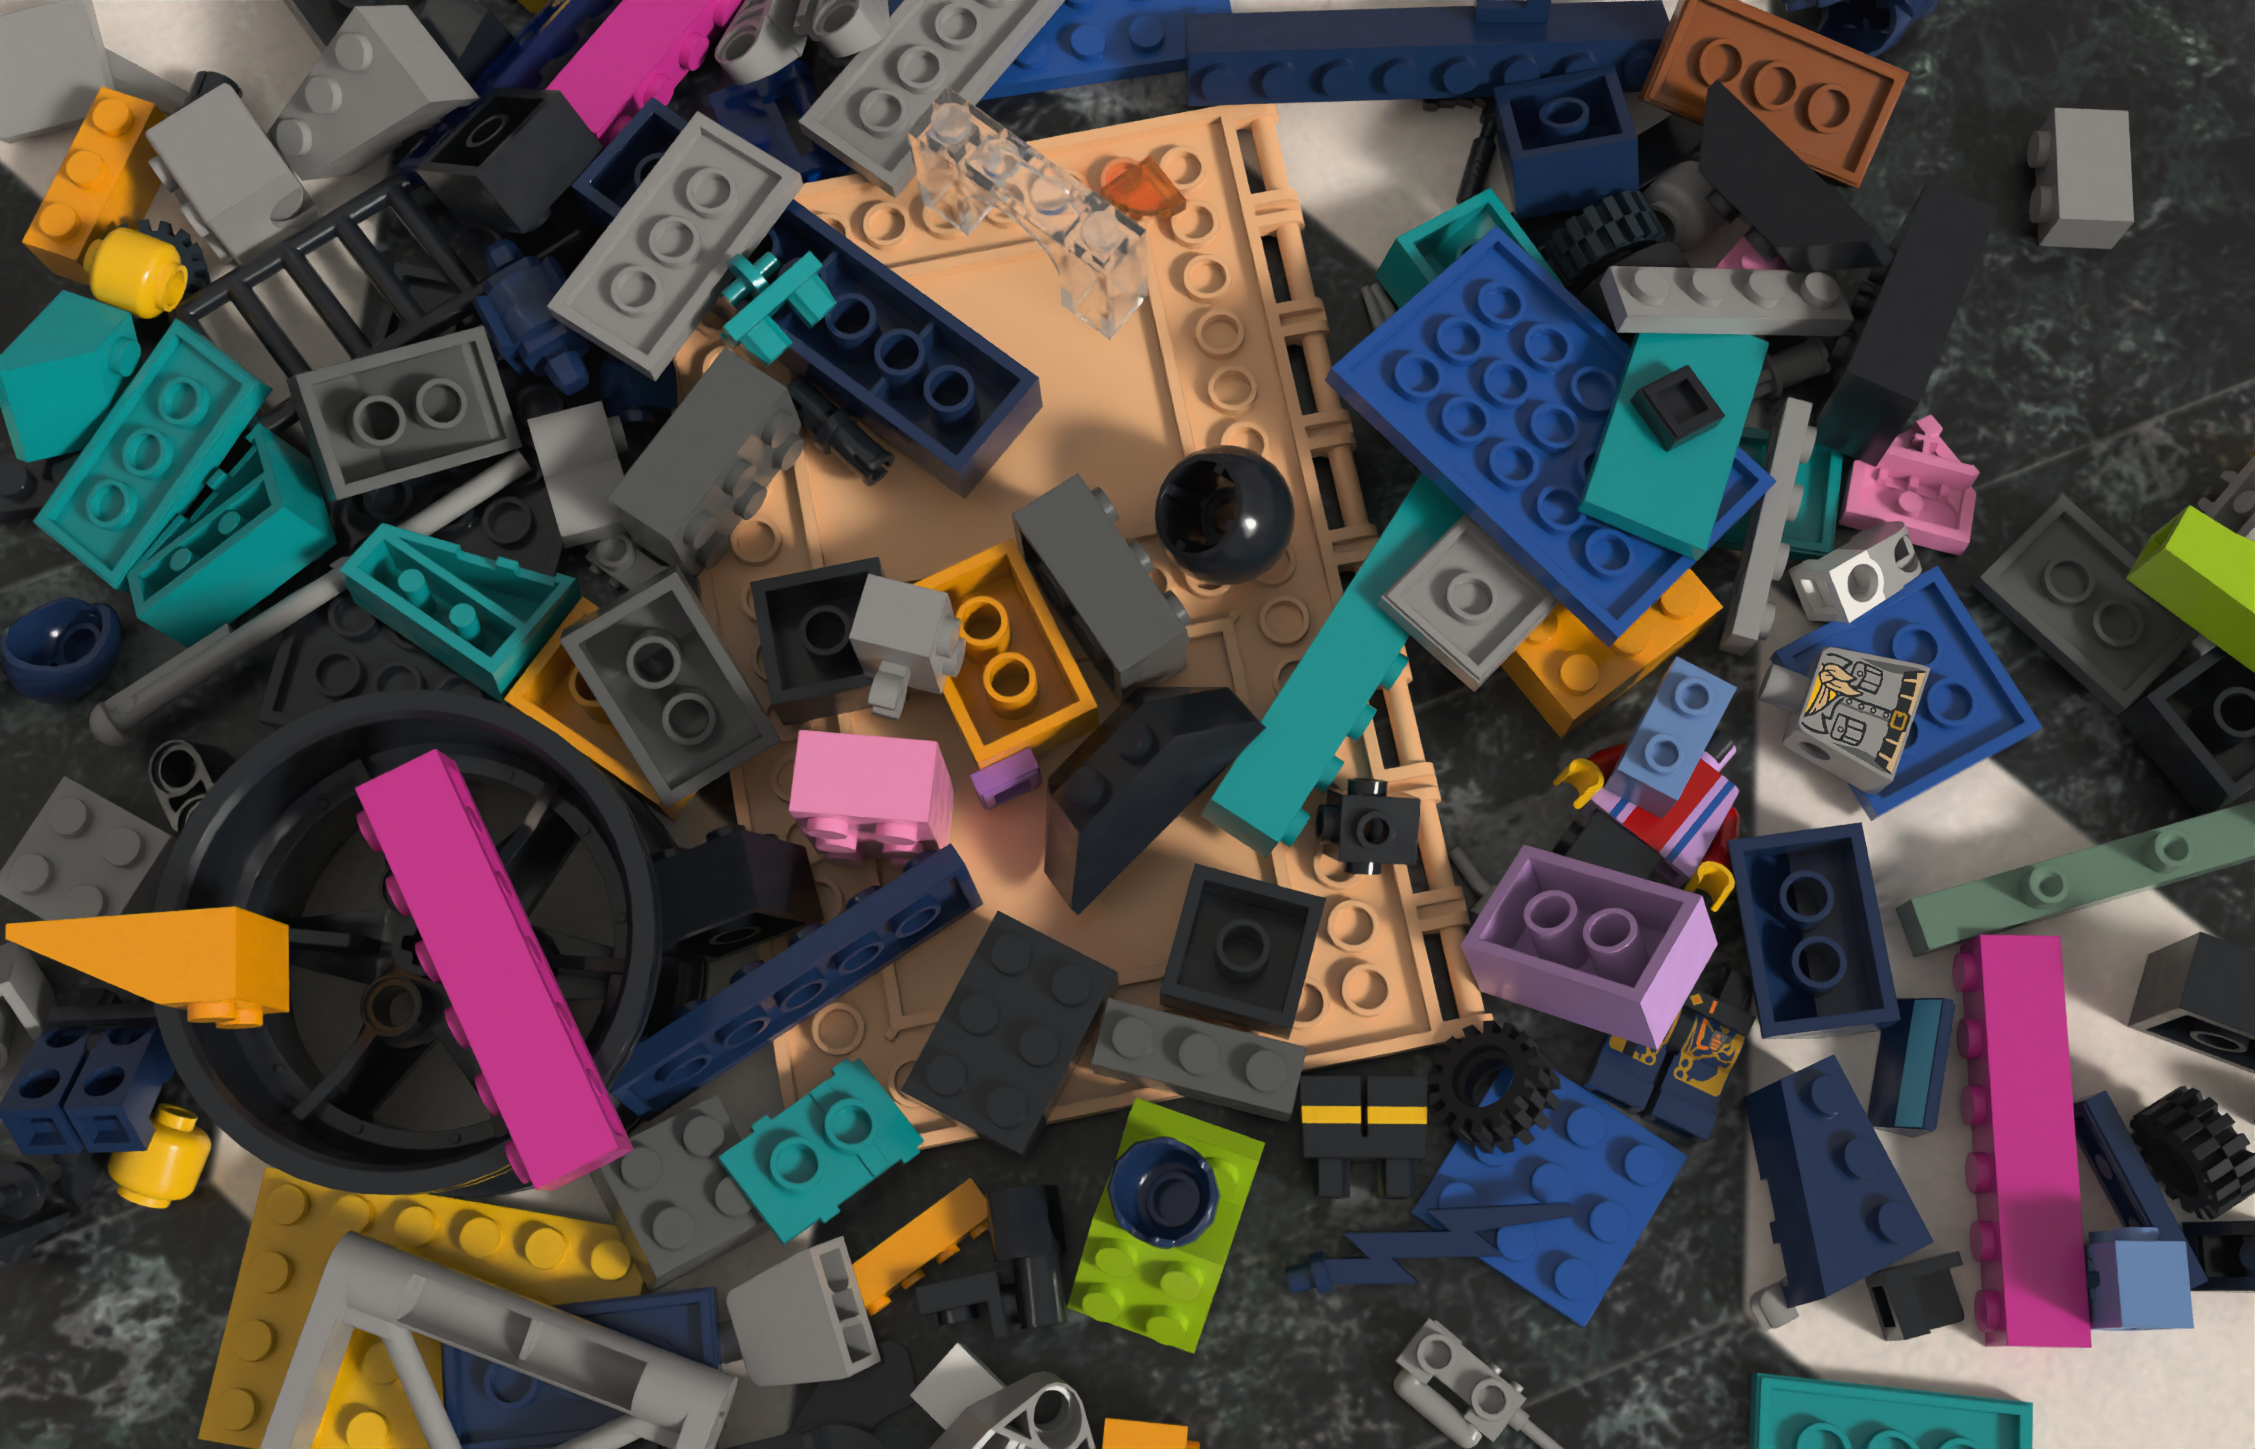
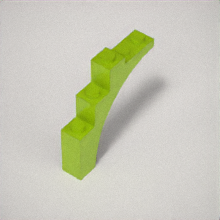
M2189 505L2150 536L2126 579L2255 673V541L2234 533Z

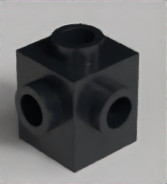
M1348 778L1347 789H1327L1326 804L1318 806L1315 819L1317 843L1323 844V854L1338 862H1342V871L1347 873L1378 875L1382 874V864L1416 865L1421 799L1404 792H1388V781Z

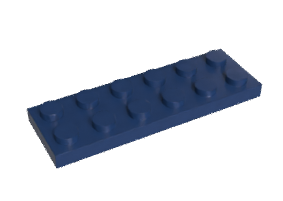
M950 843L939 851L932 848L919 853L904 866L902 875L882 888L875 885L860 891L848 901L845 907L846 911L824 925L822 923H814L798 931L789 940V948L767 962L758 960L739 969L729 981L730 986L708 1000L706 998H698L683 1005L672 1015L671 1024L649 1038L647 1036L640 1037L630 1060L609 1090L610 1094L644 1121H651L983 905L970 873L953 845Z

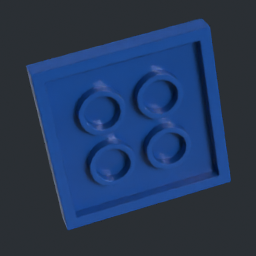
M1938 565L1918 575L1905 584L1903 589L1850 623L1829 622L1776 650L1769 658L1773 664L1805 675L1810 661L1823 647H1835L1921 664L1930 668L1893 781L1875 796L1865 793L1847 782L1870 821L1879 818L2009 748L2042 728L2041 723Z
M1507 1067L1499 1070L1477 1105L1478 1107H1484L1496 1102L1507 1092L1513 1080V1069ZM1553 1070L1560 1078L1561 1089L1552 1090V1092L1560 1101L1557 1111L1546 1108L1543 1111V1114L1551 1121L1546 1130L1543 1131L1535 1124L1529 1131L1536 1140L1525 1146L1516 1137L1513 1139L1515 1151L1505 1154L1496 1145L1493 1154L1483 1153L1476 1146L1471 1148L1457 1137L1409 1215L1432 1230H1449L1426 1210L1432 1208L1553 1202L1572 1203L1575 1212L1573 1216L1568 1218L1477 1231L1502 1252L1504 1256L1474 1258L1579 1328H1585L1688 1156L1558 1071Z

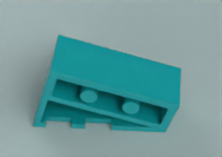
M260 423L246 436V439L253 446L230 473L227 474L219 468L206 482L214 491L190 519L179 513L127 573L137 618L187 648L226 623L230 625V623L263 598L273 594L279 586L311 562L318 560L327 550L337 544L312 460L270 432Z
M384 523L379 525L339 569L355 604L504 705L507 704L504 700L506 695L582 598L577 578L557 573L555 577L520 568L518 561L498 556L497 561L464 552L458 544Z

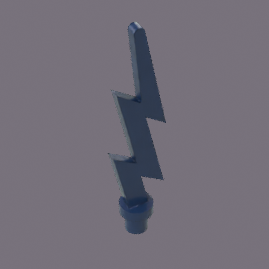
M1570 1202L1427 1209V1212L1449 1230L1344 1231L1343 1234L1367 1257H1326L1324 1251L1312 1253L1309 1255V1262L1285 1268L1287 1281L1292 1294L1317 1288L1319 1294L1334 1291L1333 1284H1415L1419 1281L1395 1258L1504 1256L1502 1252L1477 1231L1568 1218L1574 1215V1205Z

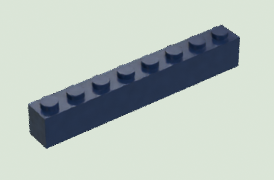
M1662 0L1551 3L1547 24L1475 22L1474 6L1185 15V76L1188 106L1494 97L1493 87L1608 66H1615L1623 93L1641 92L1669 25V19Z

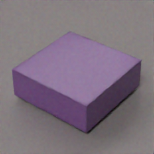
M1030 747L970 775L977 796L984 810L988 809V811L1040 787L1043 782L1040 767Z

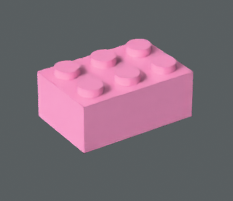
M799 730L789 812L818 854H825V862L845 867L864 866L865 858L890 860L891 868L903 871L904 866L919 853L932 848L939 851L949 844L955 788L937 741Z

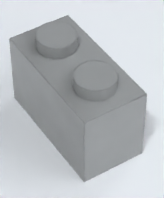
M2054 108L2039 131L2032 133L2027 149L2028 166L2035 168L2036 187L2031 195L2029 215L2032 223H2038V246L2112 249L2134 223L2129 113L2124 110Z

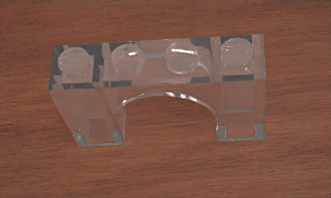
M947 86L907 130L921 202L967 236L993 207L1008 215L1035 239L1053 262L1059 275L1062 306L1110 340L1146 299L1148 296L1146 229Z

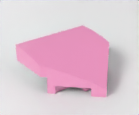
M1930 414L1916 421L1912 429L1897 435L1876 467L1860 460L1853 462L1846 481L1838 524L1863 531L1878 524L1901 521L1904 522L1912 544L1961 556L1970 543L1977 494L1971 486L1980 472L1974 465L1961 463L1940 438L1939 435L1943 428Z

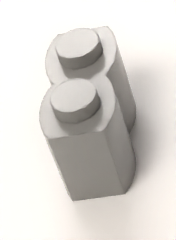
M602 401L527 419L564 548L567 549L627 533V529L607 500L608 496L624 477L618 454L629 452L619 415L607 418Z

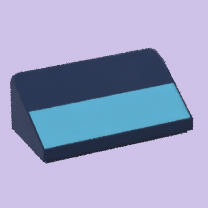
M1897 998L1901 1020L1887 1030L1881 1031L1867 1115L1874 1129L1912 1138L1936 1130L1955 1012L1954 1000L1947 998Z

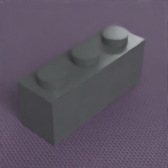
M1108 998L1091 1065L1093 1073L1288 1122L1292 1114L1307 1047Z

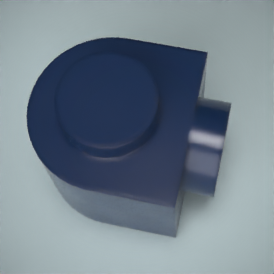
M611 355L609 361H605L602 364L598 382L602 398L606 399L607 418L619 415L623 428H648L655 426L657 418L678 408L676 372L673 360H671L656 381H653L614 355Z

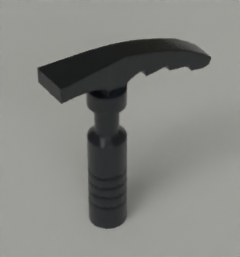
M1494 97L1423 99L1422 107L1427 112H1436L1438 108L1454 109L1456 105L1472 109L1474 105L1482 108L1479 119L1482 128L1479 137L1473 140L1456 198L1458 205L1484 190L1496 149V144L1493 142L1496 133Z

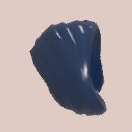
M65 597L52 600L18 618L4 630L0 640L2 664L7 674V679L21 697L35 700L42 704L64 705L88 693L111 672L122 649L121 622L116 610L105 603L95 602L89 604L80 599Z

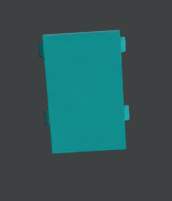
M846 1058L831 1069L833 1074L831 1078L818 1085L773 1119H770L768 1115L762 1117L750 1126L752 1133L718 1157L719 1163L782 1246L793 1240L818 1220L825 1224L840 1212L837 1206L898 1161L906 1164L920 1153L917 1147L923 1144V1138L860 1058L852 1063Z

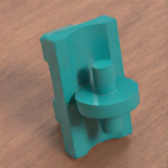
M809 251L775 282L769 285L766 279L781 267L780 262L771 252L765 253L753 265L741 254H735L727 261V266L736 280L721 292V295L731 307H735L748 294L754 300L723 326V332L719 337L731 351L740 345L749 356L765 368L768 367L793 343L770 317L787 303L810 329L837 304L826 284L818 276L823 265Z

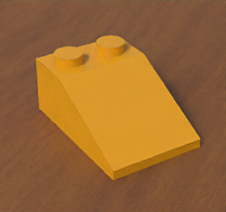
M236 906L6 924L5 939L154 1003L186 1010L188 1022H216V1028L220 1029L255 1028L263 1026V1014L289 1012V925Z

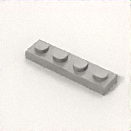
M1609 266L1600 281V286L1617 333L1843 336L1854 321L1837 276L1832 271L1794 272L1793 270Z
M1787 397L1773 418L1762 468L1776 480V483L1752 507L1718 649L1720 651L1744 656L1758 639L1765 641L1770 633L1776 604L1767 601L1772 580L1779 581L1781 579L1790 551V545L1781 542L1785 521L1793 522L1795 520L1803 496V486L1794 483L1799 463L1807 464L1817 435V428L1808 426L1813 403Z

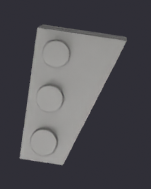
M407 5L355 6L266 135L302 181L350 176L402 146L401 142L416 132L428 130L441 122L440 118L458 107L468 106L480 98Z

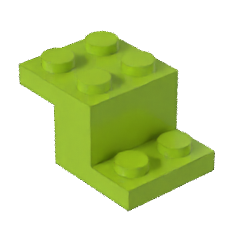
M1136 1097L1127 1119L1116 1160L1135 1142L1156 1137H1172L1198 1151L1213 1167L1221 1193L1215 1220L1194 1243L1181 1248L1172 1247L1168 1250L1152 1247L1128 1233L1119 1225L1114 1217L1107 1190L1111 1177L1110 1174L1091 1222L1067 1308L1088 1315L1097 1321L1116 1325L1154 1339L1158 1343L1173 1346L1194 1354L1265 1143Z

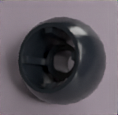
M1213 445L1189 454L1180 460L1168 473L1160 487L1156 500L1155 526L1162 548L1176 567L1190 577L1207 584L1237 585L1259 577L1270 570L1281 558L1289 545L1294 529V500L1285 478L1277 467L1253 450L1240 446Z

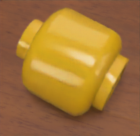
M117 228L108 233L103 240L97 239L93 241L85 254L83 262L84 272L89 275L90 290L97 301L131 312V315L138 318L152 319L163 311H172L179 304L187 286V268L181 264V258L176 248L168 242L131 228Z
M166 1103L158 1104L156 1111L151 1112L149 1116L155 1132L147 1151L112 1152L108 1162V1172L110 1177L118 1184L116 1192L133 1203L159 1209L167 1208L172 1200H182L189 1196L196 1187L211 1150V1141L208 1134L195 1125L198 1116L194 1112L180 1106Z

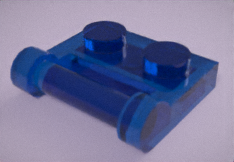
M793 61L781 70L760 80L744 85L734 84L707 95L718 124L799 172L803 184L820 178L831 179L840 177L851 169V167L812 140L815 151L799 156L774 99L783 95L791 97L800 118L816 102L818 98L812 88L815 84V78L806 61Z

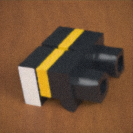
M1300 1076L1297 1089L1300 1120V1163H1308V1175L1314 1199H1349L1350 1163H1375L1376 1199L1408 1200L1413 1198L1417 1179V1164L1426 1159L1428 1077L1367 1076L1362 1083L1363 1137L1361 1135L1360 1076Z

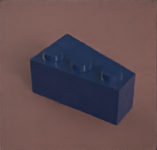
M1834 1054L1744 1097L1760 1179L1768 1181L1775 1221L1769 1224L1773 1244H1780L1789 1285L1782 1287L1788 1309L1826 1298L1934 1242Z

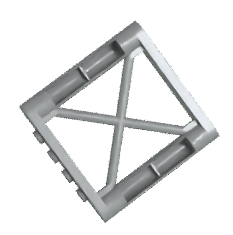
M350 1230L339 1240L325 1266L260 1449H311L355 1327L381 1337L430 1449H462L411 1331L626 1413L551 1449H618L639 1438L647 1439L670 1449H715L736 1391L738 1378Z

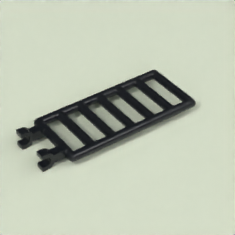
M431 151L181 300L175 309L167 313L170 324L176 318L189 324L215 344L199 322V319L231 301L289 379L294 375L313 370L253 290L254 286L279 271L285 269L351 360L430 340L477 312L472 304L474 296L487 295L482 286L492 274L477 281L410 194L426 184L415 169L433 152ZM573 189L564 191L550 206L551 214L549 217L560 231L531 249L526 246L517 233L483 229L494 243L501 239H509L518 246L525 257L537 256L541 262H543L546 256L555 257L559 261L584 246L590 239V230L583 222L587 219V216ZM390 206L457 293L427 313L423 311L358 225ZM336 237L404 325L403 328L373 346L306 258V255ZM290 396L266 412L260 407L245 429L250 433L260 423L270 432L277 435L300 421L292 397Z

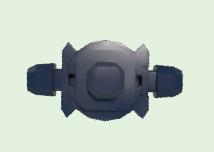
M501 239L488 246L485 251V261L492 276L487 278L482 286L487 295L474 296L472 304L485 326V332L495 363L498 364L497 358L502 355L520 376H528L531 371L537 377L548 376L554 386L567 396L586 388L589 384V373L582 356L587 354L591 345L587 338L553 318L547 308V305L569 278V275L555 257L546 256L543 262L537 256L525 257L518 246L509 239Z

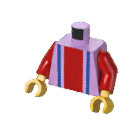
M1715 729L1679 800L1663 819L1603 788L1627 742L1601 749L1587 759L1577 758L1573 760L1554 779L1553 784L1556 787L1565 782L1577 789L1579 797L1572 805L1576 809H1580L1587 803L1580 813L1590 821L1596 812L1599 811L1660 854L1663 858L1653 872L1672 887L1679 889L1688 881L1683 890L1692 893L1696 888L1706 891L1713 899V905L1710 907V910L1714 912L1721 907L1733 890L1735 880L1731 872L1726 843L1728 840L1739 839L1741 817L1737 809L1732 805L1739 790L1735 784L1719 772L1736 753V747L1720 731Z

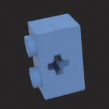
M1677 656L1661 678L1603 788L1663 819L1679 800L1737 687Z
M2122 1227L2113 1228V1231L2088 1232L2089 1244L2084 1245L2090 1330L2151 1331L2194 1329L2186 1241H2159L2158 1228Z

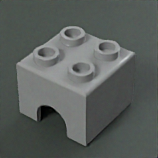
M227 83L219 85L146 131V138L157 153V156L150 159L148 163L165 187L171 193L173 192L180 201L181 205L179 208L201 238H205L224 265L233 259L239 265H242L324 216L280 152L267 137L265 131L253 118L232 86Z

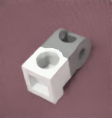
M1892 521L1867 528L1853 536L1850 542L1818 560L1807 559L1788 571L1809 621L1850 623L1903 589L1905 584L1921 573L1922 568L1904 522Z

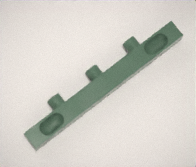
M2255 800L1910 899L1896 908L1913 957H1919L1963 944L1980 934L1995 935L2255 860Z

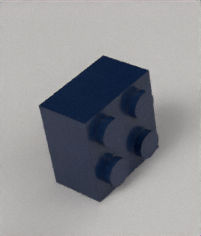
M1615 66L1493 87L1497 146L1516 220L1530 217H1546L1558 212L1586 208L1592 204L1593 206H1599L1602 199L1611 195L1615 199L1621 192L1629 191L1631 194L1635 190L1639 191L1638 137Z

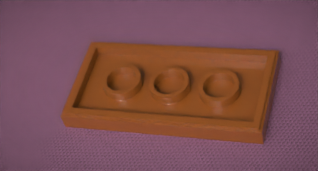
M1679 0L1637 100L1703 127L1707 90L1718 79L1816 174L1850 188L1859 189L1909 72L1740 0Z

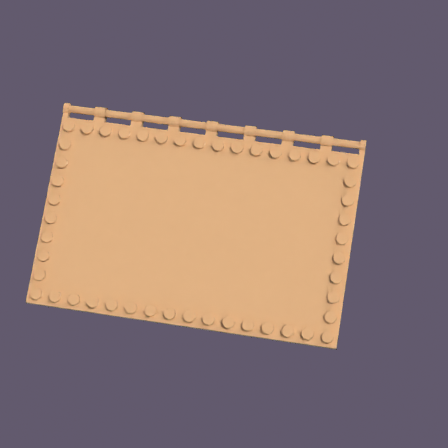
M1276 104L1219 105L932 159L926 162L896 199L859 173L804 183L803 187L793 198L1038 376L1043 407L965 499L860 421L857 422V425L886 451H890L895 456L892 467H887L884 463L881 464L888 473L873 486L865 485L862 479L833 453L823 454L814 445L815 437L803 427L806 435L803 439L804 447L796 462L788 470L782 471L780 469L766 487L767 495L758 512L749 520L742 518L728 537L729 546L719 563L710 570L704 568L698 576L704 609L781 739L778 743L729 771L738 825H744L746 830L762 835L776 834L780 840L806 847L824 921L818 923L824 925L846 911L845 907L848 901L860 891L875 885L882 888L902 875L903 871L891 868L890 860L865 858L864 866L861 867L833 865L825 862V854H818L789 812L799 730L937 741L955 788L949 844L953 845L965 863L983 902V905L773 1041L784 1110L807 1095L818 1085L833 1076L831 1069L846 1058L851 1063L860 1058L923 1138V1144L917 1147L919 1150L981 1138L910 1101L901 1092V1089L997 911L1117 971L1119 985L1112 999L1307 1047L1301 1073L1445 1045L1444 1043L1452 1036L1458 1042H1463L1466 1040L1463 1028L1473 1024L1483 1033V1021L1494 1020L1492 1013H1485L1480 989L1460 946L1467 935L1465 928L1471 926L1463 888L1462 886H1455L1436 807V804L1442 800L1433 763L1426 762L1408 689V683L1413 680L1409 661L1389 691L1379 685L1376 688L1383 690L1400 767L1384 769L1372 718L1357 742L1346 736L1336 751L1335 756L1343 760L1344 764L1328 789H1347L1348 778L1379 779L1388 781V792H1404L1421 799L1418 843L1430 891L1413 894L1407 865L1382 864V874H1353L1343 872L1342 862H1338L1323 854V844H1318L1316 840L1315 819L1318 806L1326 804L1327 791L1323 795L1312 789L1301 807L1310 813L1311 816L1290 848L1279 841L1267 858L1200 816L1236 761V757L1078 915L1070 909L1044 872L1047 780L1096 729L1035 757L1040 767L1043 781L1041 786L988 811V809L984 810L970 777L978 769L940 694L907 686L910 700L904 702L899 720L872 714L873 708L783 725L771 705L750 582L879 557L886 578L914 584L1012 537L1017 545L1012 514L1079 473L1090 491L1099 486L1105 492L1119 517V520L1113 523L1126 542L1135 538L1142 545L1155 569L1149 576L1162 594L1171 590L1181 601L1190 617L1191 624L1185 627L1190 638V643L1187 644V668L1157 687H1229L1260 721L1263 719L1344 594L1339 573L1350 571L1357 574L1379 540L1377 526L1369 524L1353 452L1357 449V442L1350 413L1348 410L1342 409L1339 394L1325 382L1332 367L1326 342L1330 338L1331 333L1323 300L1316 297L1301 237V231L1305 227L1297 191L1289 186L1275 127L1280 120ZM1246 129L1253 134L1266 189L1265 192L1250 193L1236 130ZM1271 235L1277 238L1292 301L1276 303L1261 240L1263 236ZM710 310L672 359L676 372L678 407L725 347L729 349L719 337L723 332V326L727 322ZM1296 344L1303 347L1318 413L1302 415L1286 346ZM740 345L732 351L785 387L799 377L778 360H774L765 368L749 356ZM830 400L837 408L842 409L840 406H838L836 403ZM1213 445L1240 446L1253 450L1266 458L1283 475L1294 500V529L1289 545L1281 558L1270 570L1259 577L1237 585L1207 584L1185 574L1174 565L1166 554L1156 533V500L1160 487L1168 473L1180 460L1189 454ZM1322 456L1329 459L1344 528L1328 529L1312 458ZM1034 579L1098 706L1099 722L1101 725L1120 704ZM1404 644V646L1400 650V653L1407 657L1406 648ZM1195 863L1326 898L1289 1040L1160 1005V989ZM800 930L758 945L759 959L767 962L789 948V940ZM1440 934L1459 1014L1458 1019L1442 1020L1423 938L1424 935ZM1102 1016L1046 1125L1132 1108L1136 1097L1151 1103H1157L1185 1096L1094 1074L1091 1062L1103 1019Z

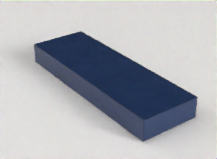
M2107 1091L2074 1101L2076 1139L2122 1226L2158 1228L2159 1241H2186L2190 1289L2209 1281Z

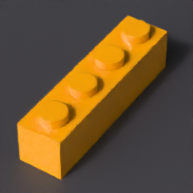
M969 1178L852 1264L865 1309L870 1316L878 1313L891 1303L888 1295L900 1286L906 1291L925 1278L926 1275L923 1269L931 1263L937 1261L939 1265H942L959 1253L960 1249L957 1244L969 1235H971L973 1240H976L989 1231L986 1197L972 1178Z

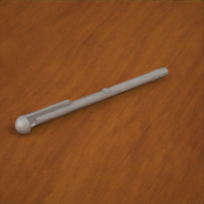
M517 449L397 527L430 536L532 469ZM351 556L339 558L330 564L333 570L298 589L233 631L232 627L226 623L105 702H99L92 710L89 719L90 729L95 738L109 746H123L131 743L132 739L128 729L348 589L339 569Z

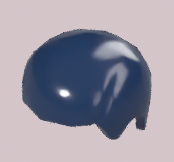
M1165 1136L1135 1142L1115 1161L1107 1187L1113 1214L1119 1225L1140 1241L1152 1247L1165 1250L1172 1247L1181 1248L1196 1242L1214 1223L1221 1197L1213 1167L1204 1157L1189 1145L1175 1138Z

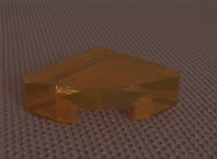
M1150 155L1101 188V198L1106 204L1125 215L1131 213L1165 219L1186 210V199Z

